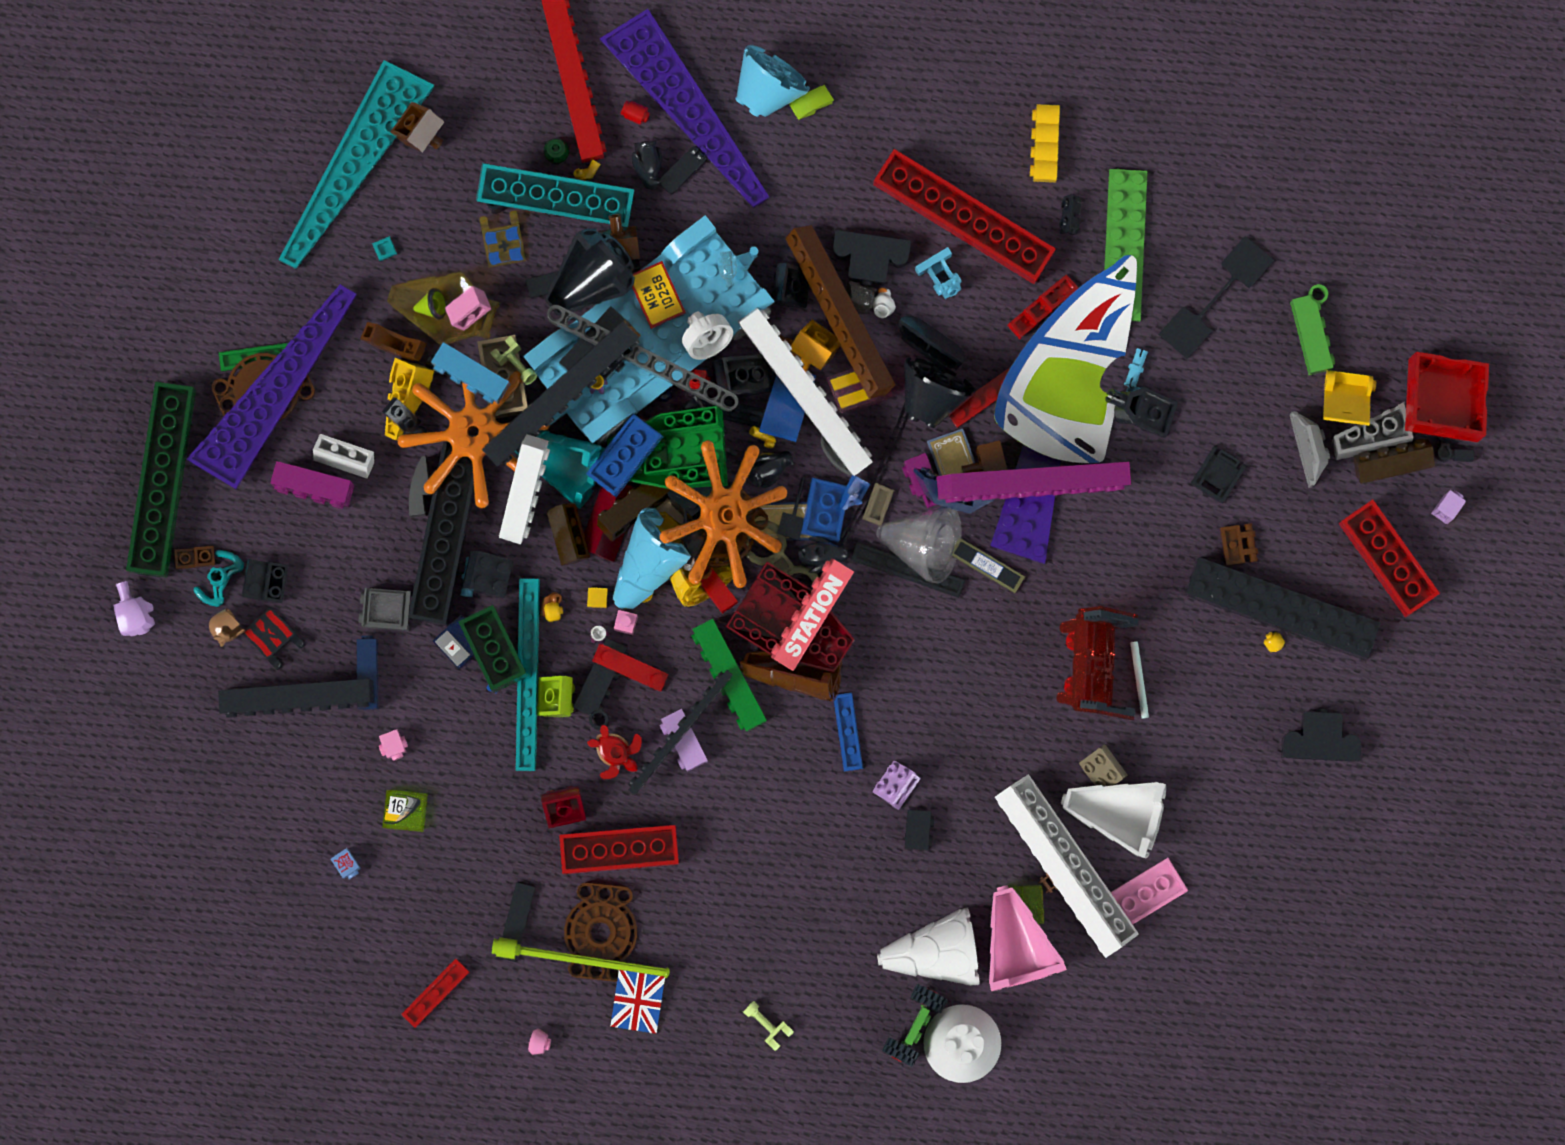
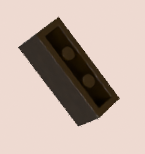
M561 504L547 510L561 566L576 564L590 558L576 504Z

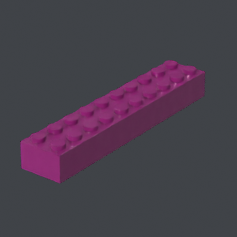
M1129 462L957 473L937 477L938 500L945 499L946 503L1080 494L1085 492H1110L1124 490V486L1131 485Z

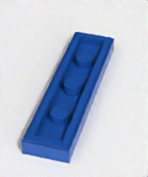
M852 693L838 694L834 701L844 772L863 769Z

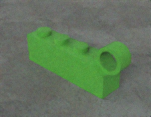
M1320 284L1314 285L1309 290L1308 296L1292 299L1290 302L1308 375L1332 370L1333 365H1335L1334 356L1330 354L1328 349L1330 340L1328 335L1325 336L1323 329L1326 328L1325 320L1323 317H1320L1319 313L1321 304L1328 298V290ZM1315 289L1321 290L1324 298L1322 300L1314 299L1312 291Z

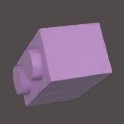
M1451 490L1448 491L1431 514L1445 524H1448L1456 517L1466 501L1462 499L1464 496L1455 490L1453 492Z

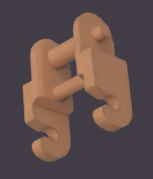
M1046 873V877H1041V881L1039 883H1043V885L1046 887V893H1052V889L1055 888V890H1057V888L1055 886L1050 887L1048 885V883L1046 882L1047 878H1049L1052 883L1053 881Z

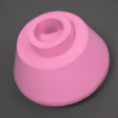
M539 1028L533 1030L528 1048L532 1055L543 1054L545 1050H549L551 1039H548V1034Z

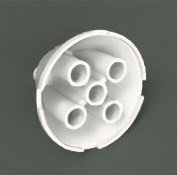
M970 1005L950 1006L943 1009L941 1014H936L928 1024L924 1035L925 1056L933 1070L943 1078L958 1083L972 1082L988 1074L997 1063L1001 1051L1000 1032L994 1020L983 1010Z

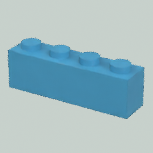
M444 342L431 361L434 365V370L440 374L446 372L451 375L450 379L457 384L461 382L466 384L467 390L474 394L477 392L484 395L483 399L491 404L493 402L499 404L510 386L509 381Z

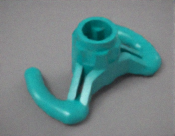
M217 550L215 555L230 559L234 562V565L223 569L221 567H213L209 574H207L210 584L213 585L214 598L206 596L198 586L193 590L201 601L210 606L219 607L224 603L223 590L233 574L241 572L244 568V562L237 555L226 550ZM220 575L222 578L221 580H216V577Z

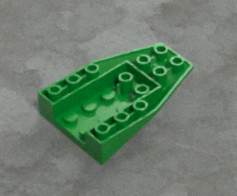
M717 406L662 413L644 421L659 432L663 438L629 480L630 482L669 489L665 485V479L673 475L691 488L712 487L701 450L702 443L710 440L714 444L722 486H728L723 412ZM615 436L607 439V446Z

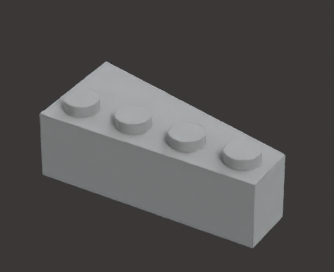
M1404 402L1374 418H1370L1369 426H1354L1335 435L1331 443L1336 460L1353 457L1364 451L1371 452L1382 447L1389 448L1400 443H1411L1413 434L1410 431H1405L1406 408Z

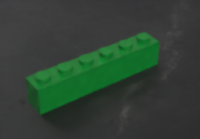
M711 619L692 629L694 634L691 637L695 644H700L703 649L700 654L704 661H709L712 666L709 671L715 679L721 671L724 673L728 670L733 674V677L720 692L723 696L727 695L730 701L727 703L732 713L736 712L739 718L736 720L741 730L745 729L748 732L767 722L714 620Z

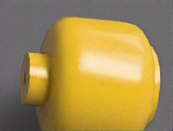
M557 602L545 604V619L548 622L560 620L561 614H563L562 606L559 607Z
M1269 632L1264 640V645L1270 652L1279 651L1285 644L1283 637L1278 632Z

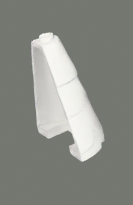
M1154 782L1068 789L1067 794L1063 795L1061 805H1063L1064 810L1088 827L1095 828L1136 856L1147 858L1149 856L1147 850H1152L1159 830L1164 809L1162 799H1165L1166 784Z
M958 909L942 919L932 922L912 934L908 933L880 949V953L877 954L878 965H882L883 969L915 977L920 975L970 986L979 985L978 962L972 923L969 919V909Z

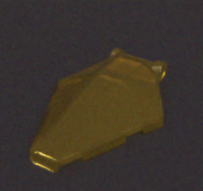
M462 272L392 285L387 302L440 345L443 342L450 344L474 336L487 340L490 339V329L496 309H499L500 306L499 302L488 299L491 310L487 313L482 331L480 329L485 314L463 331L452 326L447 312L443 319L438 320L413 310V307L432 288H437L441 291L447 307L468 288L474 286Z

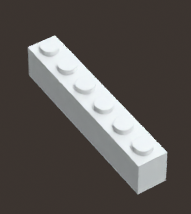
M526 434L521 445L499 538L521 544L524 538H528L530 532L528 522L531 523L534 512L531 510L532 507L535 508L538 496H535V494L541 488L542 481L539 478L545 472L546 465L543 462L549 456L550 449H547L549 441Z

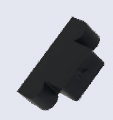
M836 230L833 253L835 257L841 260L851 257L848 273L849 281L861 282L860 285L871 287L872 284L884 286L889 263L896 268H902L907 264L911 241Z
M610 306L595 324L611 331L624 318ZM591 327L585 334L588 337H593L596 335V331ZM581 338L559 361V365L567 371L595 345ZM630 348L624 352L625 355L631 352ZM621 359L618 363L614 361L609 365L611 369L605 375L601 373L599 375L604 380H609L615 372L619 373L626 366L625 360Z
M1316 709V712H1305L1302 714L1301 734L1293 731L1284 735L1281 743V758L1359 762L1361 761V741L1359 737L1353 734L1342 738V714L1328 713V709Z

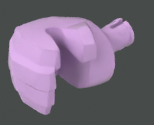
M128 581L116 584L121 601L114 605V612L120 633L123 636H135L149 632L150 628L155 625L153 617H150L148 614L153 611V605L142 597H132Z

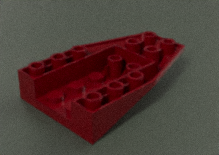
M766 562L726 627L772 656L771 651L776 643L779 644L783 638L781 635L784 629L790 627L793 622L791 620L796 610L800 611L803 606L801 603L807 593L810 594L812 589L769 562ZM831 610L800 659L799 664L835 672L855 639Z

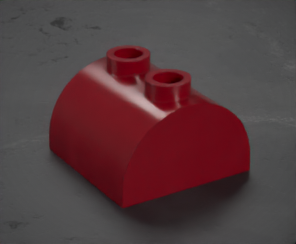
M568 786L565 789L550 790L540 794L548 828L586 820L579 786Z

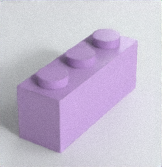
M682 709L661 719L663 724L660 727L664 735H669L672 731L675 733L678 730L679 726L677 724L685 716ZM690 728L672 750L673 752L677 751L680 757L677 761L681 769L685 768L687 772L708 762L693 730Z

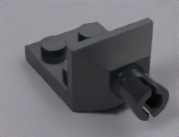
M1128 387L1120 392L1113 388L1108 390L1107 395L1112 397L1106 396L1105 401L1115 405L1114 412L1117 423L1132 424L1161 438H1167L1178 405L1177 401L1146 387Z

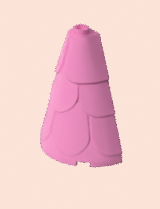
M1008 885L997 888V892L993 894L989 977L991 991L1017 986L1067 970L1063 959L1034 920L1031 911L1015 890L1008 888Z

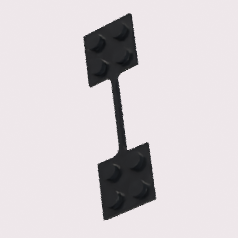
M1244 236L1221 263L1231 273V279L1199 315L1192 314L1183 306L1158 335L1188 359L1212 332L1201 320L1202 315L1234 280H1239L1247 288H1250L1274 260Z

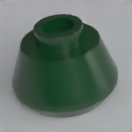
M552 138L544 146V156L551 163H562L569 156V146L561 138Z

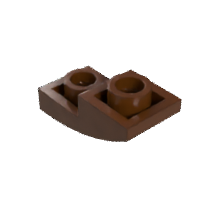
M207 546L174 550L175 570L215 566L214 547Z

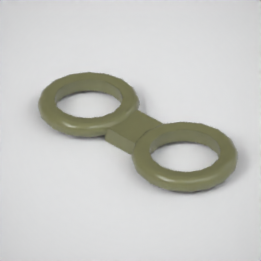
M766 520L756 521L755 523L762 525ZM769 521L767 528L777 534L779 526ZM777 534L779 541L782 543L780 552L765 558L756 556L751 550L746 555V558L752 563L762 566L769 562L789 576L802 573L810 577L813 582L818 577L817 573H809V570H812L811 568L802 565L794 566L784 554L787 543L786 536ZM748 536L747 546L749 545L750 536Z

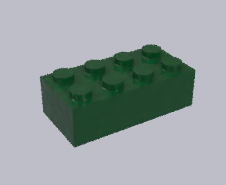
M494 605L458 621L493 693L528 677Z

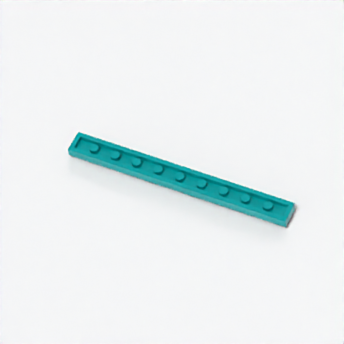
M519 579L518 656L528 677L517 682L516 771H536L540 579Z

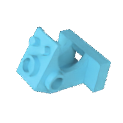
M948 247L915 267L918 276L928 272L935 283L933 286L938 296L942 294L945 299L956 295L961 290L960 283L962 282L957 273L953 274L945 262L952 255ZM944 270L949 280L940 283L936 275Z

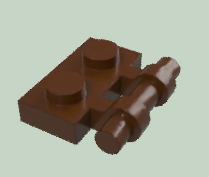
M1252 524L1244 525L1245 532H1240L1239 525L1220 528L1225 566L1244 564V556L1249 555L1250 563L1258 561L1257 554L1259 553L1254 540L1256 534L1253 531ZM1247 538L1248 549H1243L1242 539Z

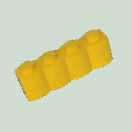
M1037 104L1036 109L1032 110V121H1035V128L1031 130V139H1035V145L1031 146L1030 158H1034V165H1030V176H1033V182L1056 183L1060 105Z

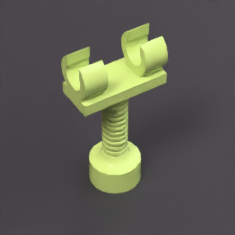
M509 336L505 342L510 348L501 355L495 348L490 354L501 366L509 360L522 374L521 380L526 385L531 384L537 378V374L532 368L527 369L515 356L521 348Z
M753 1001L743 1013L748 1017L753 1016L770 1031V1035L764 1041L776 1051L780 1045L773 1037L780 1029L788 1037L794 1031L783 1021L778 1027H774L758 1011L759 1005Z

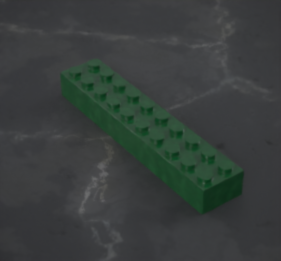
M155 382L126 571L129 573L168 578L196 389L194 387Z

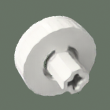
M698 311L688 317L687 322L690 327L682 337V344L693 359H707L722 351L729 344L733 337V329L723 315L711 314L704 316L703 313Z

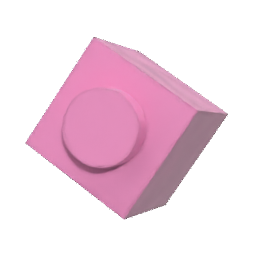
M618 610L614 631L633 635L638 618L637 614Z

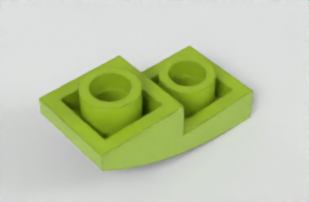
M825 85L809 91L789 105L798 120L813 115L817 109L832 104L834 99Z

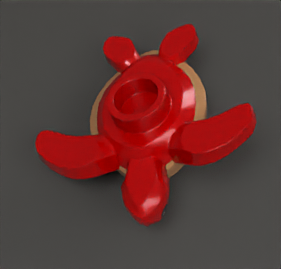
M602 725L600 728L601 734L597 735L596 739L587 741L588 746L596 747L600 759L610 766L609 769L600 773V777L603 779L616 777L619 774L621 765L630 772H636L637 764L629 756L641 749V736L636 733L632 743L628 745L623 737L609 733L607 726Z

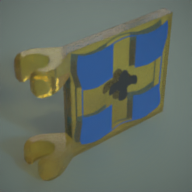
M516 211L509 213L511 225L489 229L487 217L479 218L489 268L526 261Z

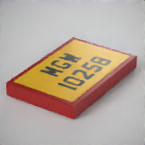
M663 261L633 274L635 281L632 289L651 329L686 314Z

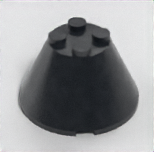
M909 357L905 360V410L909 413L908 418L918 422L921 420L926 422L927 426L936 428L937 425L973 397L976 392L975 387L968 380L964 379L962 381L956 377L957 373L948 368H941L934 362L921 358L910 361L911 358Z

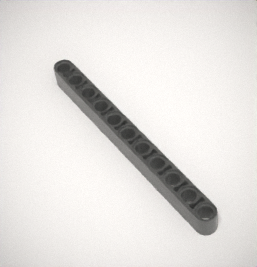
M553 305L548 309L547 318L549 322L593 345H596L610 332L559 305ZM553 310H558L562 316L560 319L555 320L551 317L550 313ZM576 319L579 325L576 328H570L568 321ZM592 327L595 329L596 335L588 337L585 334V330ZM639 345L622 358L724 411H732L738 405V398L734 393ZM643 353L647 355L648 361L640 363L637 360V356ZM656 363H663L665 370L663 372L656 371L654 367ZM674 371L682 373L683 377L680 381L672 378ZM697 380L700 383V387L694 390L690 388L689 382ZM709 388L716 390L717 396L715 398L707 396L706 392ZM726 397H731L734 400L732 407H727L724 404Z

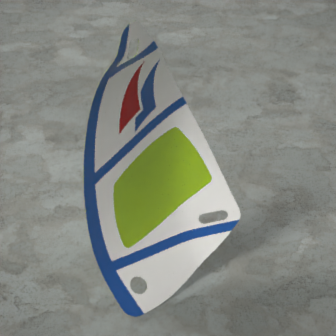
M1132 255L1123 256L1111 267L1091 278L1071 294L1040 326L1008 371L997 397L994 418L1001 429L1025 446L1043 455L1063 461L1099 463L1104 460L1115 414V405L1105 401L1106 396L1109 398L1112 396L1102 391L1100 381L1109 364L1116 358L1126 354L1136 288L1137 261ZM1123 266L1126 267L1129 272L1123 279L1117 280L1115 278L1116 274ZM1008 414H1013L1018 421L1017 426L1010 424L1007 418ZM1075 438H1080L1095 449V454H1090L1075 443Z

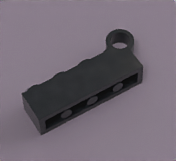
M606 638L603 645L629 656L627 647ZM594 663L573 708L590 716V725L594 729L600 730L601 726L593 724V717L596 714L604 715L605 723L603 725H608L609 718L603 711L605 706L602 703L605 698H609L613 690L610 686L613 680H618L620 674Z

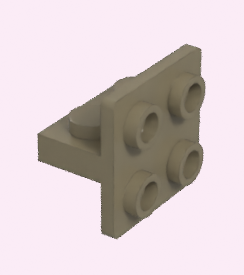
M1105 744L1079 763L1095 786H1113L1127 776V773Z

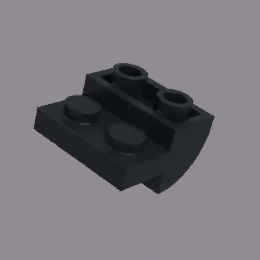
M247 559L242 597L263 602L282 603L288 565Z

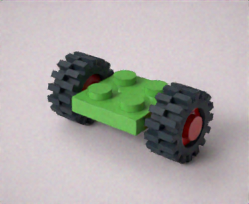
M920 984L916 985L910 998L923 1005H921V1009L905 1040L900 1043L889 1037L882 1049L883 1052L892 1056V1058L911 1067L914 1066L920 1053L907 1046L908 1044L911 1046L913 1043L917 1044L922 1035L919 1030L922 1025L926 1026L931 1016L928 1015L929 1010H927V1007L941 1014L948 1001L935 991Z

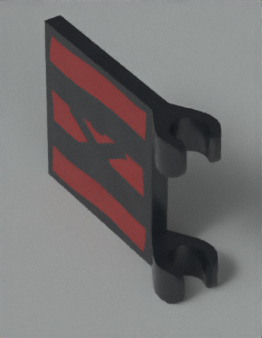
M271 607L243 632L246 638L276 670H279L283 665L274 655L290 640L299 649L305 646V643Z

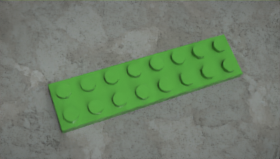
M1109 169L1104 270L1111 267L1125 255L1135 257L1137 273L1131 321L1140 322L1147 171ZM1123 266L1115 278L1117 280L1123 279L1129 270Z

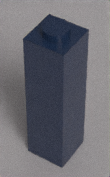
M361 636V639H357V680H373L375 702L369 704V707L357 708L359 710L378 709V640L373 639V636Z

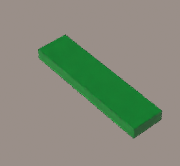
M288 343L219 352L221 372L233 370L241 360L257 353L278 355L285 349ZM261 357V360L272 361L273 359L271 357ZM256 358L246 361L245 364L256 361Z

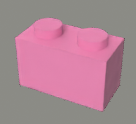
M471 286L445 309L452 326L465 331L491 310V306L485 292Z

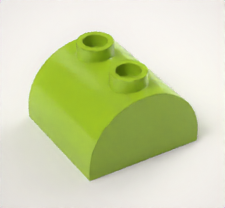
M539 677L537 716L571 717V713L574 710L572 694L575 691L572 677Z

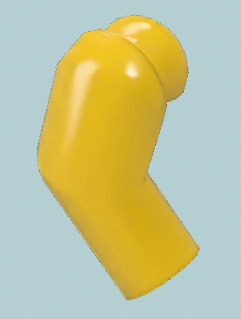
M756 426L751 427L750 435L764 441L766 448L771 449L775 446L776 439L774 436L759 432L760 428Z

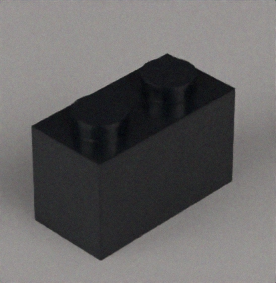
M907 810L904 849L928 851V847H932L933 835H929L930 827H934V816H931V811Z

